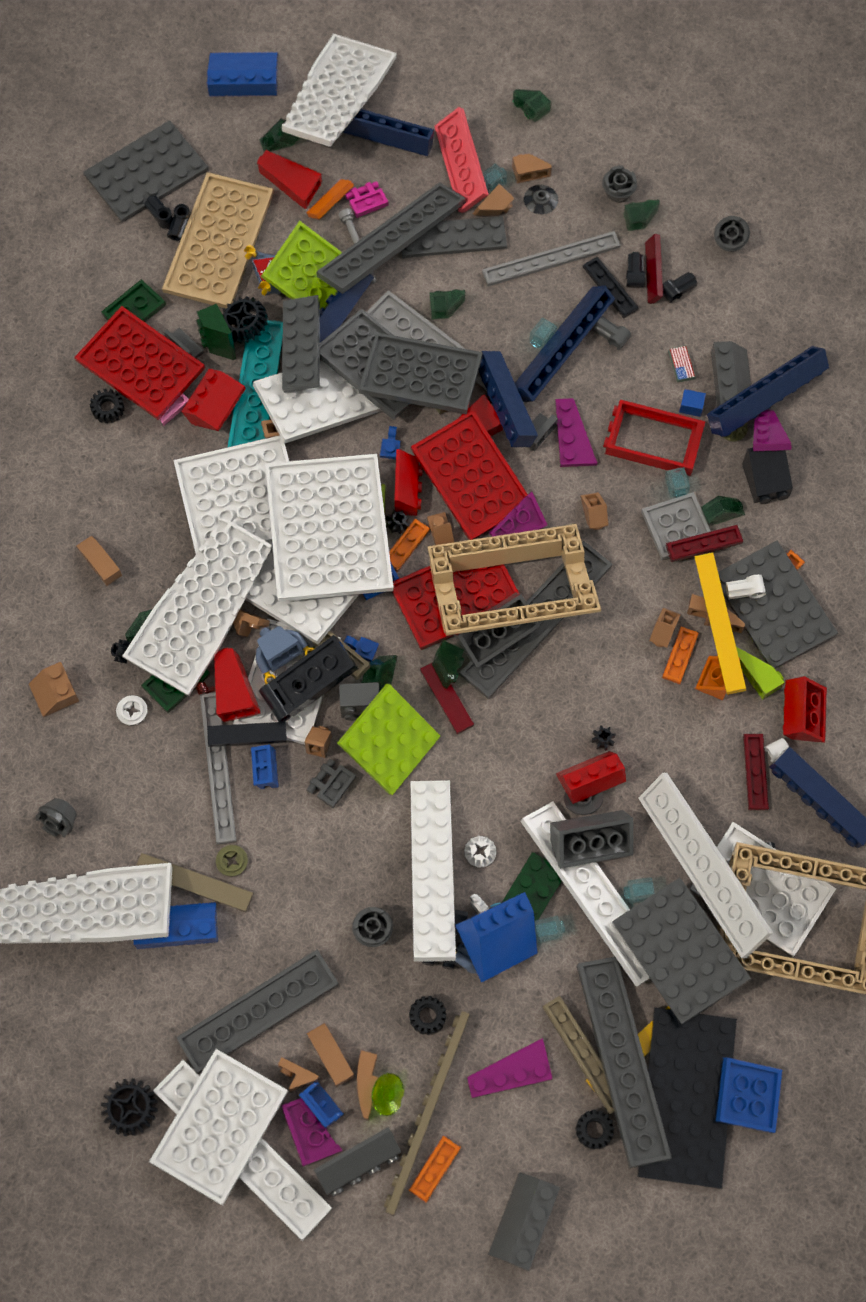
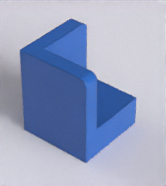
M685 389L679 413L701 417L706 393Z

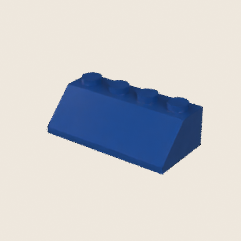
M216 902L170 906L168 937L134 940V946L136 949L218 942Z

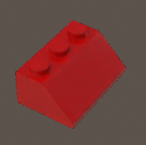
M208 369L181 412L191 424L219 431L246 387L223 371Z
M396 449L395 511H403L408 516H417V510H421V499H418V493H422V482H418V476H422V466L419 465V461L415 456L401 449Z
M805 676L785 680L783 735L792 740L825 743L827 688Z
M611 751L556 773L572 804L626 782L625 767L618 755Z

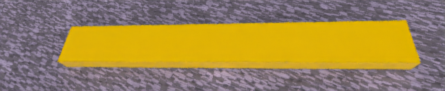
M708 553L695 556L726 694L746 691L714 554Z

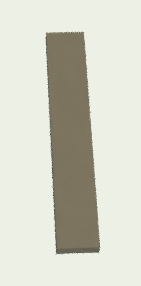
M141 853L136 866L168 862ZM172 864L171 886L243 912L247 911L253 892Z
M558 996L543 1005L542 1008L610 1115L614 1112L602 1062L561 996Z

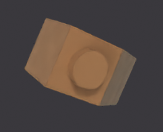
M520 154L513 157L512 168L517 183L551 177V164L532 154Z
M498 184L473 214L475 216H499L502 212L507 213L513 206L510 203L514 197Z
M599 492L580 495L589 528L598 530L604 526H609L607 505Z
M663 608L649 641L653 642L656 646L667 648L681 614Z
M312 726L305 739L306 753L325 758L332 738L331 731L323 726Z

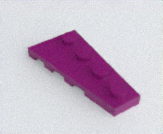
M574 398L555 399L556 417L558 418L557 432L560 467L597 466L594 452Z
M768 409L758 414L754 419L753 451L792 450L791 442L774 410Z
M543 1038L467 1077L471 1098L553 1079Z

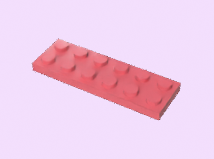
M458 107L434 127L452 190L465 197V204L458 208L459 212L464 213L489 194L464 109Z

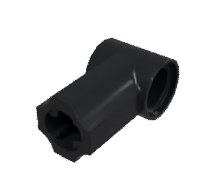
M149 196L144 202L145 207L162 229H169L173 219L171 210L165 207L157 196Z
M178 204L174 208V216L167 237L171 240L181 241L190 218V210L187 205Z
M640 252L628 254L626 287H644L645 285L643 255Z
M687 272L675 280H667L662 284L663 295L670 303H673V300L680 299L685 292L697 286L696 277L693 273Z

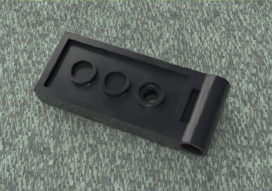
M333 635L268 684L262 686L259 693L278 722L282 723L301 712L359 668L339 638Z

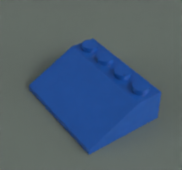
M278 52L210 53L207 70L209 96H277Z
M525 892L456 924V928L481 982L537 954L534 911Z

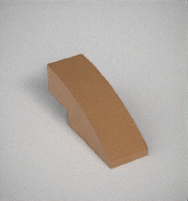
M90 536L76 546L106 586L122 576L120 569L93 536Z
M692 594L687 614L705 618L704 625L710 626L704 597ZM727 609L732 631L742 633L745 623Z
M325 1023L307 1033L336 1087L355 1077Z
M361 1050L358 1062L357 1090L364 1120L368 1121L380 1078L373 1076L377 1055Z

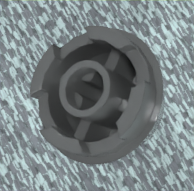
M614 166L604 175L602 185L609 199L615 202H622L635 192L637 180L633 171L631 173L629 170L624 169V166Z
M727 216L721 219L714 231L717 245L726 251H737L743 248L750 236L748 224L738 216Z
M54 798L38 809L36 821L40 820L44 824L42 829L50 835L56 837L58 834H61L65 837L68 833L72 832L77 814L69 803L62 799Z
M365 908L354 918L353 934L357 941L364 946H381L392 935V919L381 908Z

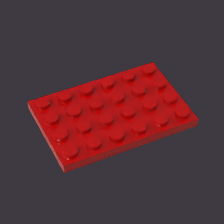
M122 306L74 357L75 361L157 420L165 414L205 369V365Z
M474 410L417 442L410 448L469 540H473L494 528L528 495Z
M504 564L453 572V583L457 601L460 602L461 617L466 614L486 612L515 592L519 593ZM430 566L393 581V591L391 592L420 650L454 636L444 633Z

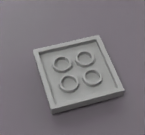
M694 492L641 510L661 560L670 558L665 546L666 543L711 532Z

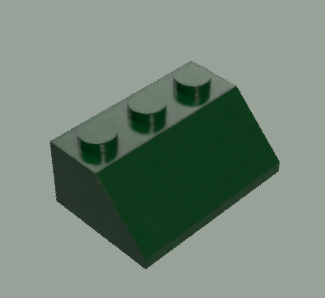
M217 303L197 311L198 319L195 321L199 328L198 333L201 337L200 342L203 348L207 347L209 353L235 360L236 354L232 333Z

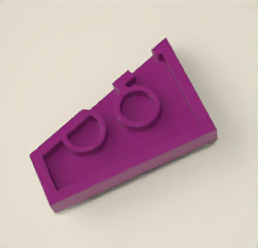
M530 492L489 532L491 537L539 530L547 526V522L533 492Z
M302 1098L281 1106L302 1167L343 1151L317 1120V1117Z

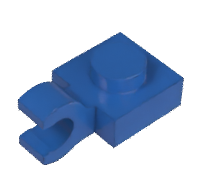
M389 426L388 439H382L380 458L396 459V449H400L401 441L396 440L397 427Z
M347 635L344 641L346 645L354 649L363 659L370 662L373 661L379 647V643L364 637L357 641L355 638Z

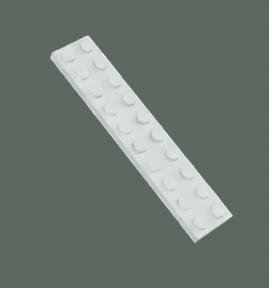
M662 773L638 799L741 958H747L773 932L668 773Z
M411 781L414 962L456 961L450 781Z
M551 802L524 817L520 822L635 986L638 987L649 980V976L612 923L613 920L630 909L599 865L593 862L559 868L550 842V823L566 819L555 803Z
M182 1060L153 1091L178 1114L200 1076ZM261 1138L239 1178L303 1241L329 1213L332 1207Z

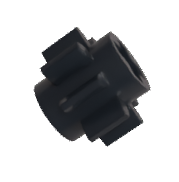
M393 510L392 514H388L386 520L389 521L386 527H389L391 533L398 532L401 534L403 529H407L409 526L406 523L409 517L403 511L396 512Z
M119 639L118 643L115 642L112 645L111 655L115 657L114 661L127 664L123 654L129 647L130 641Z
M601 725L599 731H593L592 734L596 737L592 738L591 743L596 742L597 750L600 747H604V750L607 751L608 745L614 746L615 742L611 739H614L616 734H611V727L606 729ZM601 735H603L604 738H607V740L604 741L603 738H600Z

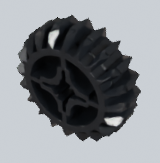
M239 296V300L233 299L232 304L227 303L228 308H222V315L232 333L233 342L238 341L241 344L245 340L248 343L251 338L255 341V336H261L260 331H265V326L268 325L266 309L254 297L250 299L246 296L242 299Z
M132 1078L129 1085L127 1079H123V1086L116 1082V1090L111 1087L108 1089L112 1093L111 1096L106 1094L103 1096L108 1100V1103H101L102 1107L107 1108V1110L101 1112V1115H108L103 1121L105 1124L111 1122L108 1128L110 1130L116 1128L115 1133L117 1135L122 1132V1129L123 1136L125 1137L129 1135V1130H131L132 1136H136L137 1128L141 1133H144L142 1127L144 1124L148 1128L151 1127L147 1120L155 1121L156 1117L151 1115V1112H158L156 1107H152V1105L158 1103V1100H151L156 1094L154 1091L147 1093L151 1087L146 1085L143 1088L144 1082L142 1080L136 1085V1080ZM134 1090L133 1094H130L125 1100L117 1098L123 1092ZM140 1093H142L146 1101L145 1111L139 1108L137 1104ZM131 1102H133L132 1106H134V1108L138 1110V1112L135 1110H129L128 1112H125L127 1109L121 1103L125 1105H130ZM114 1104L121 1108V1119L119 1122L113 1113ZM131 1116H142L139 1121L125 1125Z

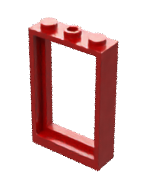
M620 399L619 405H615L612 416L615 417L614 422L610 421L607 432H611L610 436L606 437L603 448H606L605 454L691 476L706 421ZM624 413L692 430L683 463L615 446Z

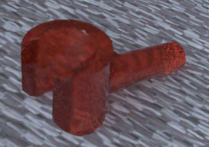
M205 682L197 684L196 689L199 695L216 691L215 686L207 687Z

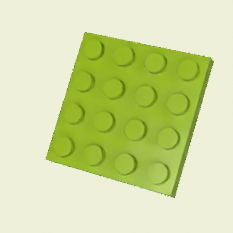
M299 221L261 275V278L290 299L318 295L320 308H325L327 305L325 301L331 293L334 295L337 290L318 278L317 271L342 252Z
M386 684L337 744L387 793L393 795L440 738V735L390 684Z

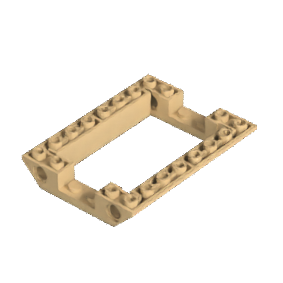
M577 524L428 546L434 589L443 630L446 635L601 612L593 580H589L584 563V548ZM562 556L573 598L466 614L461 617L460 602L457 601L453 583V572Z
M736 842L729 861V867L745 891L751 883V867L866 890V868L739 842ZM866 901L854 971L760 951H754L747 958H741L718 922L717 931L745 970L866 994Z

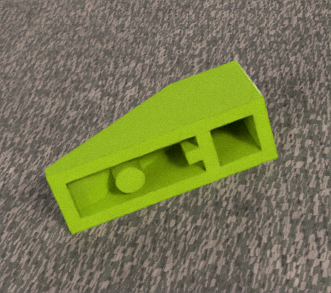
M736 647L742 672L762 700L782 688L785 682L779 671L776 672L774 667Z

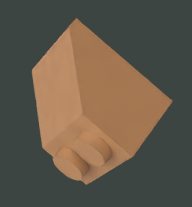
M61 662L43 669L29 683L43 717L79 702Z

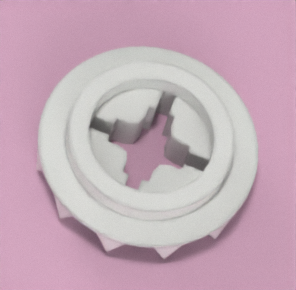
M138 696L124 697L117 705V717L128 726L138 725L141 721H144L146 714H148L147 705ZM134 704V708L138 712L133 713L130 717V713L126 710L131 709Z
M479 835L471 838L465 846L467 861L475 867L490 865L496 857L494 842L488 839V837ZM476 845L480 848L486 847L484 850L485 857L481 854L475 855L477 852Z
M473 894L470 896V904L478 914L489 909L478 895Z

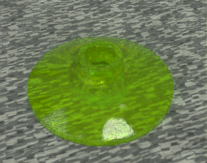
M385 1073L381 1075L373 1086L372 1104L380 1115L390 1116L396 1113L401 1106L404 1086L396 1074Z

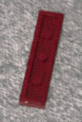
M653 234L645 242L648 304H654L663 297L659 234Z
M738 525L669 542L665 546L671 562L743 544V538Z
M436 660L420 668L423 677L456 734L473 727V721L438 661Z
M744 734L748 811L769 810L763 734Z

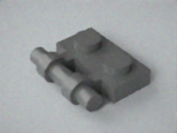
M329 758L326 764H322L317 776L310 780V785L306 790L311 794L316 789L321 790L317 798L334 808L356 779V775L342 765H339L335 771L332 769L335 761ZM326 775L331 776L326 784L322 783Z

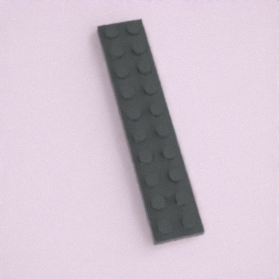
M439 182L319 269L317 277L342 294L464 205L465 197Z
M583 541L584 563L589 580H593L595 585L612 567V563ZM564 562L526 601L528 605L573 598ZM565 617L538 621L541 625L539 628L478 668L470 661L460 671L459 675L489 699Z
M616 957L578 963L577 970L629 1169L671 1160L670 1150L618 960Z

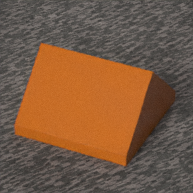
M709 656L695 689L723 700L726 695V689L718 656Z

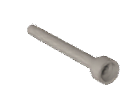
M343 209L338 214L339 218L347 226L355 244L360 239L353 224L354 215L351 209ZM372 272L370 274L374 276V279L371 283L374 284L376 282V277L374 275V272Z

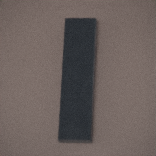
M598 256L583 264V268L596 285L606 286L614 296L615 300L612 302V305L623 318L638 310L639 307Z
M286 722L207 726L208 747L287 742Z

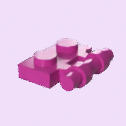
M377 181L365 183V186L357 189L356 187L352 188L350 192L345 194L356 218L388 206V200L381 188L377 189L379 188Z

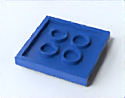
M723 1058L716 1121L763 1132L776 1133L782 1070L732 1058Z

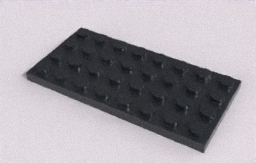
M654 1008L648 1073L670 1150L671 1160L639 1166L637 1177L722 1189L728 1124L717 1122L716 1116L723 1058L733 1059L737 1019L699 1014L681 1025L672 1010Z

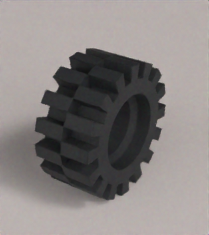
M105 388L102 393L98 390V395L94 393V399H90V408L94 418L98 419L101 423L104 421L105 424H108V421L114 423V419L118 421L120 419L119 416L123 415L125 409L121 395L116 390L113 392V389H109V392H107ZM106 401L114 403V408L109 411H102L100 409L102 403Z
M422 996L421 999L415 1000V1003L411 1005L409 1011L410 1023L414 1030L420 1032V1034H435L445 1024L446 1009L443 1003L438 1001V998ZM424 1008H431L435 1011L436 1018L433 1022L424 1023L420 1019V1012Z
M601 1110L585 1112L579 1118L576 1125V1136L579 1142L584 1147L592 1150L607 1146L614 1136L612 1119L610 1120L607 1113L604 1114ZM598 1122L602 1125L603 1133L600 1137L592 1138L587 1133L589 1123Z

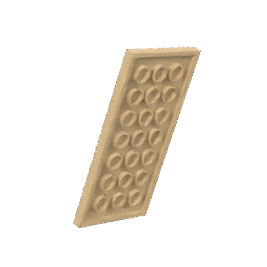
M207 172L162 287L163 292L210 305L217 303L218 307L228 308L227 303H233L249 259L245 258L247 252H244V249L247 245L254 247L274 190Z

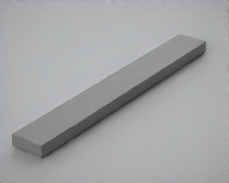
M615 231L482 269V273L487 286H491L618 249L621 245Z
M216 692L200 694L216 844L234 843L237 840L226 746L208 747L207 726L223 725V720L216 714Z

